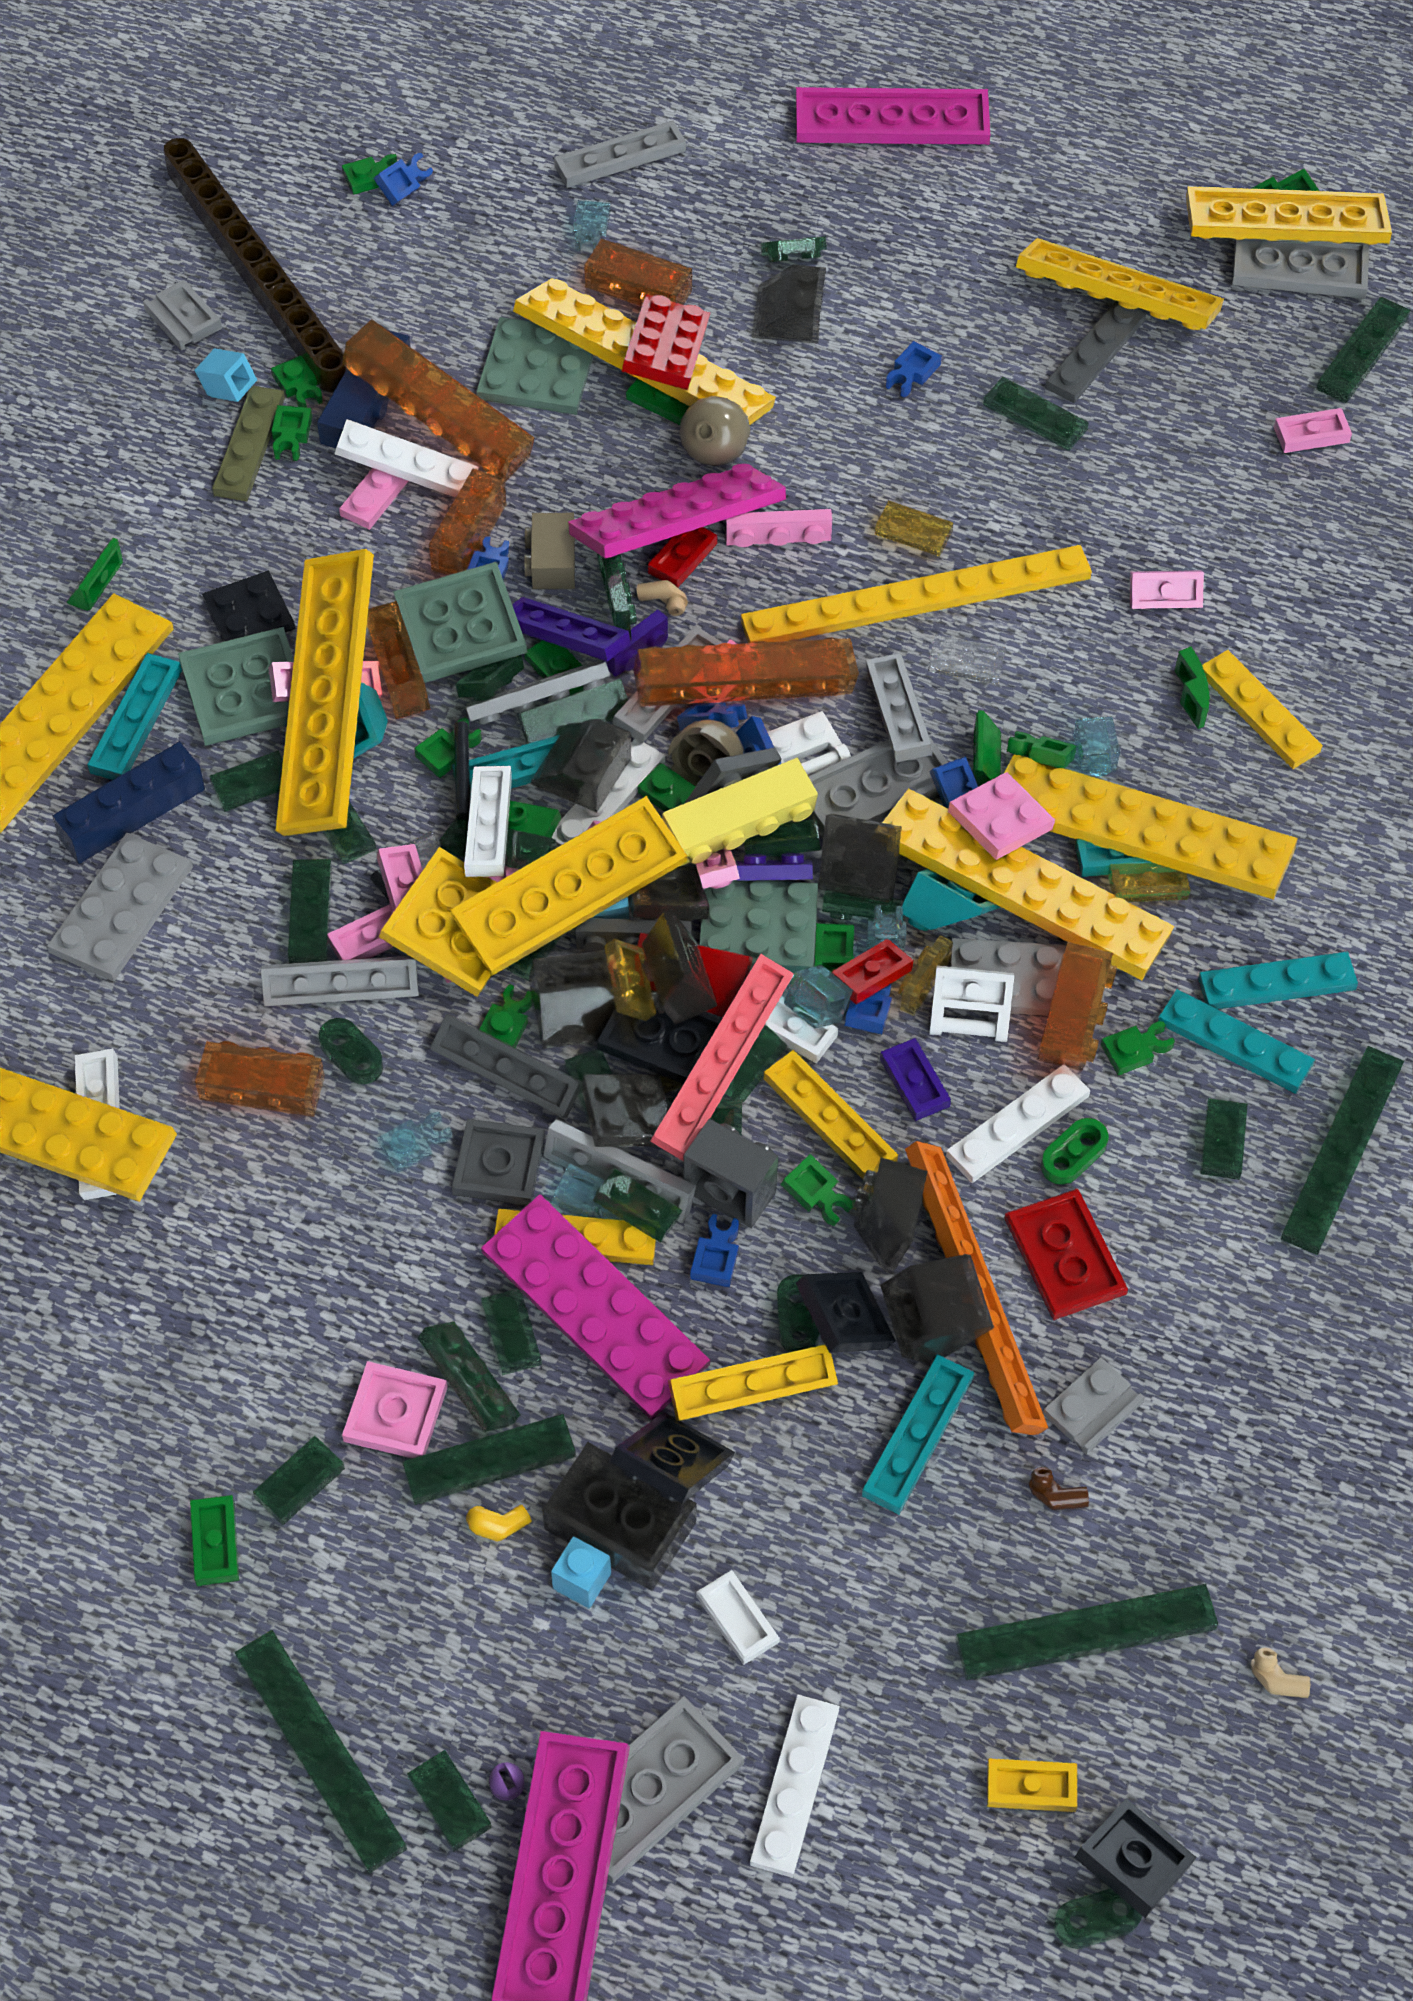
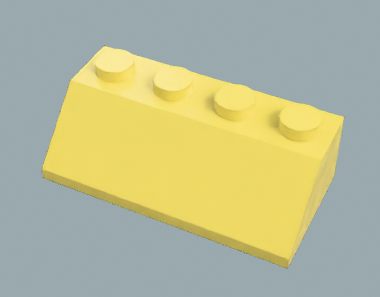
M797 757L662 813V819L688 856L687 862L680 865L681 867L690 862L692 864L701 863L707 860L712 853L724 848L726 850L735 849L742 845L746 839L755 835H769L778 829L779 825L791 820L793 822H800L808 818L815 809L818 793Z

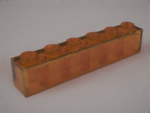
M373 319L346 342L342 364L352 374L368 382L379 394L387 396L398 404L405 413L414 416L424 423L431 432L440 435L454 445L461 454L469 456L490 475H495L505 483L530 457L535 440L532 435Z
M833 637L823 640L802 641L793 639L785 642L757 641L746 644L721 643L718 645H685L668 648L654 646L638 649L633 669L640 706L837 696L853 693L859 675L851 638L836 639Z

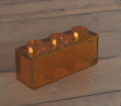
M602 238L584 265L586 288L639 306L643 305L646 294L652 296L661 295L667 297L672 302L684 305L692 292V268Z
M474 468L471 470L429 543L431 570L445 575L467 570L474 551H481L483 539L487 536L489 537L507 505L505 478Z
M397 601L369 608L366 627L375 659L378 662V668L395 719L430 710L425 682Z
M1067 942L1036 1060L1059 1066L1065 1064L1068 1068L1079 1071L1083 1070L1086 1061L1094 1062L1099 1040L1092 1038L1095 1025H1103L1108 1003L1101 1002L1104 988H1112L1117 966L1110 965L1113 953Z
M206 1041L195 1084L200 1100L315 1117L325 1074L322 1059L308 1053L289 1054L277 1052L269 1047L255 1049L242 1047L229 1041H222L220 1043Z

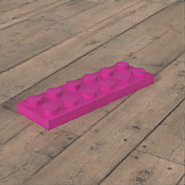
M796 87V143L990 144L988 89Z
M737 464L731 470L721 473H709L704 475L702 479L690 483H677L671 489L662 492H649L644 494L642 498L631 502H618L613 504L612 508L600 512H586L581 518L568 521L569 535L606 559L786 500V487L749 464Z
M541 1194L481 1247L482 1253L651 1420L672 1402L668 1380L701 1373L710 1366V1359Z
M540 1731L492 2001H587L630 1746L627 1743Z

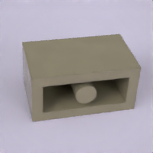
M574 512L532 513V527H525V549H531V555H525L524 557L525 577L532 576V589H575V538L569 535L568 521L574 520Z

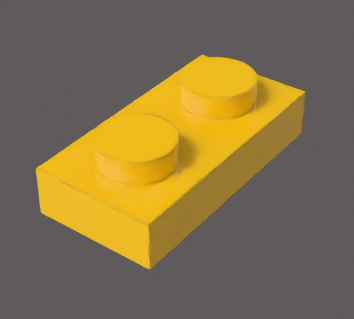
M989 1758L987 1763V1807L1076 1812L1077 1763Z

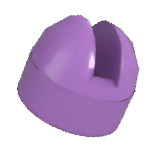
M509 1762L498 1764L489 1776V1786L492 1794L498 1799L505 1801L517 1798L522 1793L525 1785L522 1770L517 1765ZM507 1770L515 1786L509 1790L500 1775V1772Z

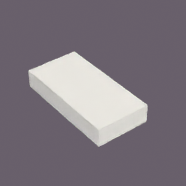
M732 1570L696 1592V1597L743 1665L779 1643L780 1638Z

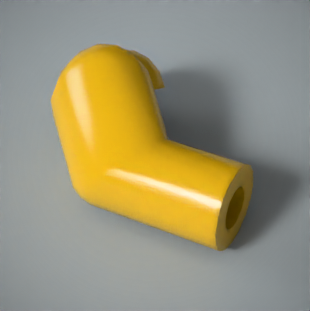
M522 1504L504 1515L485 1509L482 1506L472 1507L466 1515V1522L474 1534L493 1541H502L532 1522L529 1513Z

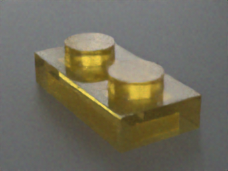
M888 500L875 525V535L940 557L953 532L954 523Z
M1155 863L1110 864L1108 870L1112 894L1127 902L1188 900L1191 889L1187 873Z
M939 935L932 947L927 945L923 949L917 961V966L919 967L913 975L908 973L899 987L898 994L902 995L900 1010L912 1016L916 1014L935 985L936 966H947L951 961L953 941Z
M614 938L604 948L617 1012L647 1021L656 1014L643 948Z

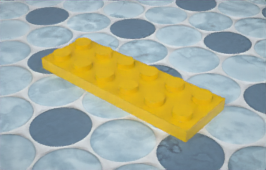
M1187 186L1186 204L1191 237L1204 239L1219 237L1236 240L1266 239L1268 241L1298 240L1301 242L1329 241L1333 243L1357 242L1369 245L1377 243L1390 244L1392 229L1384 193Z
M1036 238L1019 254L1016 268L1025 270L1024 273L1027 276L1039 279L1046 277L1055 280L1058 286L1067 289L1077 287L1086 290L1087 294L1093 298L1105 299L1107 297L1119 301L1118 304L1127 309L1141 308L1150 311V315L1158 319L1168 320L1171 318L1182 322L1181 324L1191 330L1206 329L1221 311L1224 298Z
M647 796L452 908L451 916L491 976L686 863L688 856Z
M0 1068V1153L135 1201H141L177 1136L173 1127Z

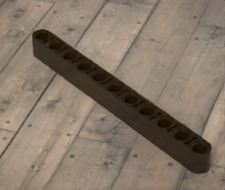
M184 138L169 140L163 149L169 177L297 356L301 355L317 377L318 386L326 392L334 393L347 370L344 353L192 143Z

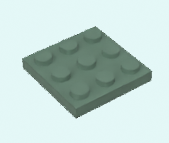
M500 317L476 391L477 399L577 415L594 355L533 322Z
M497 561L393 591L423 683L528 653L524 636Z
M284 627L178 653L205 746L287 725L289 702H273L268 669L272 662H294Z
M733 880L728 886L723 888H705L700 945L753 957L751 969L760 954L794 973L793 976L813 977L818 883Z

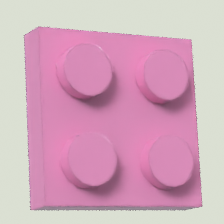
M1008 772L950 801L948 812L995 860L1051 831L1055 823V819Z
M367 1361L342 1434L343 1442L424 1461L448 1387L447 1380Z

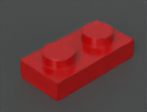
M701 527L673 536L649 562L648 573L660 580H668L679 588L717 545L718 535Z
M887 938L832 971L830 983L857 1005L911 972L914 960Z

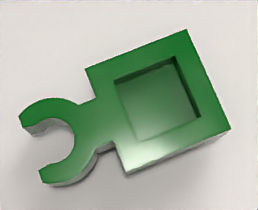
M389 154L376 163L373 157H368L342 165V173L353 195L379 188L373 178L396 163L397 156L396 154Z
M301 355L271 368L272 377L281 390L284 391L286 397L289 398L296 395L298 407H307L305 401L307 398H315L319 405L323 403L322 392L317 387V377Z
M277 405L272 427L273 452L276 460L280 459L282 451L291 450L293 461H298L300 458L299 443L308 442L313 418L311 408Z
M466 717L461 718V719H459V720L457 721V722H459V721L466 722V723H468V727H469V720H468ZM441 728L414 748L415 757L439 778L449 772L454 764V730L448 733ZM479 728L469 734V748H473L481 742L482 734Z
M1016 731L1014 737H1009L1007 752L1015 755H1027L1035 762L1055 768H1065L1074 760L1077 745L1045 736L1038 739L1030 734Z
M509 984L503 992V1007L492 1003L480 1030L516 1048L528 1024V1016L521 1013H525L531 1008L533 995L531 991H527L524 999L515 1001L512 999L515 993L514 986Z
M1163 1021L1153 1023L1148 1028V1031L1143 1034L1140 1033L1137 1026H1133L1102 1038L1100 1045L1118 1076L1153 1063V1051L1156 1053H1166L1173 1049L1174 1038L1162 1041L1155 1037V1035L1164 1032L1166 1025Z
M811 1154L789 1173L780 1184L808 1212L817 1205L821 1209L823 1220L832 1226H835L840 1220L832 1211L833 1206H840L848 1213L854 1206L848 1196L840 1193L836 1194L833 1191L839 1181Z

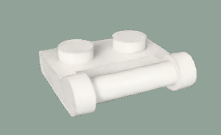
M823 711L768 731L769 737L782 759L781 763L797 757L800 760L829 749V753L801 763L808 776L851 757L847 746L841 743Z
M936 966L930 1035L941 1036L942 1032L995 1037V1041L1007 1042L1014 973ZM944 1007L998 1012L997 1022L943 1017Z

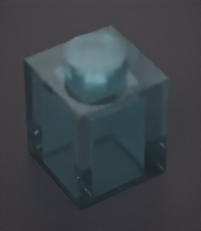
M1113 716L1076 719L1072 740L1073 744L1077 745L1075 754L1079 773L1101 777L1110 772H1116L1120 748Z
M819 965L795 972L789 982V990L784 1004L814 1029L841 1022L853 990L824 966Z

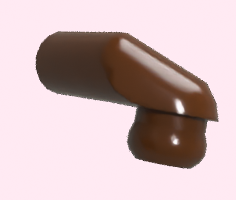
M1038 1467L1031 1473V1480L1029 1481L1031 1493L1048 1508L1063 1510L1089 1507V1494L1086 1486L1062 1488L1054 1480L1052 1471L1046 1467Z

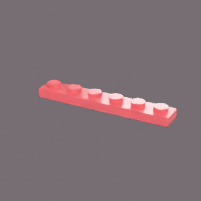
M760 954L650 1142L684 1162L685 1152L708 1119L711 1118L794 973Z

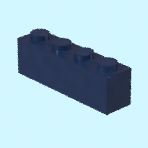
M371 326L317 421L320 444L337 448L347 419L374 429L377 420H382L385 417L390 396H395L398 393L404 371H410L414 362V352L411 351L410 336Z
M180 741L52 815L59 840L78 864L82 863L121 840L126 833H133L204 791L205 786L200 765Z

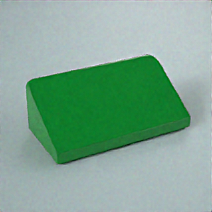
M112 538L100 552L67 600L69 605L86 611L92 609L123 563L118 539Z
M978 710V713H976L973 739V775L978 787L1001 775V731L983 710Z

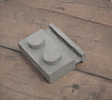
M185 280L157 293L156 298L152 301L148 299L143 301L145 311L180 350L185 349V344L191 341L196 343L222 329L221 319Z
M1101 1357L1044 1408L1043 1415L1066 1437L1075 1442L1082 1449V1452L1087 1455L1144 1402L1145 1397L1141 1393L1138 1395L1131 1388V1384Z

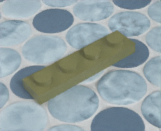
M252 386L249 389L212 488L214 496L248 501L272 436L277 405H283L285 400L283 390Z

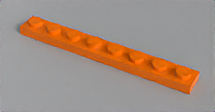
M915 1141L905 1148L910 1161V1171L917 1180L922 1193L923 1206L930 1214L936 1230V1240L943 1249L949 1265V1275L959 1291L963 1312L969 1318L976 1337V1347L983 1355L989 1371L990 1384L997 1392L1003 1408L1002 1415L1004 1421L1010 1427L1011 1432L1038 1435L1048 1429V1425L941 1147Z

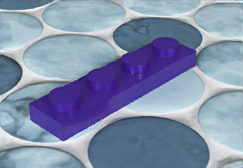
M521 597L512 604L522 634L604 661L614 658L620 651L631 644L628 630L525 597Z

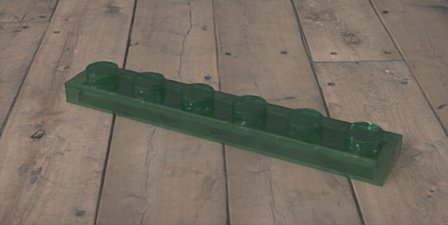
M1367 1046L1284 1228L1281 1240L1315 1255L1319 1254L1401 1071L1404 1060Z
M1202 1584L958 1633L955 1640L965 1679L971 1680L1213 1631L1217 1629L1218 1621L1207 1585Z
M268 1631L234 1652L244 1672L368 1874L406 1851V1843L274 1631Z

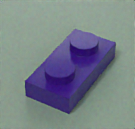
M659 609L629 630L631 644L620 651L614 658L605 661L608 671L614 677H617L625 670H633L643 656L651 650L658 651L666 643L668 638V617Z
M800 853L782 854L781 860H766L765 854L744 855V861H736L740 877L737 881L813 879L811 859H804V854Z
M916 1038L881 1051L880 1061L915 1121L950 1107L951 1098Z

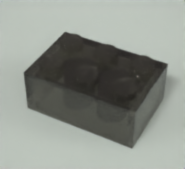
M587 1442L542 1509L544 1529L567 1543L574 1536L610 1556L612 1569L653 1591L697 1521V1503L690 1499L683 1504L678 1501L665 1499L651 1485L642 1480H634L625 1476L621 1472V1468L609 1462L612 1455Z

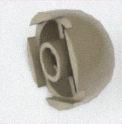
M710 396L699 399L687 408L681 419L679 434L682 446L689 456L701 464L720 466L731 463L742 455L747 440L750 437L751 429L748 416L739 404L728 398Z
M711 719L694 721L673 738L668 749V756L672 753V760L674 762L671 767L672 771L694 786H697L701 780L699 775L704 776L715 759L743 754V746L738 735L729 726Z

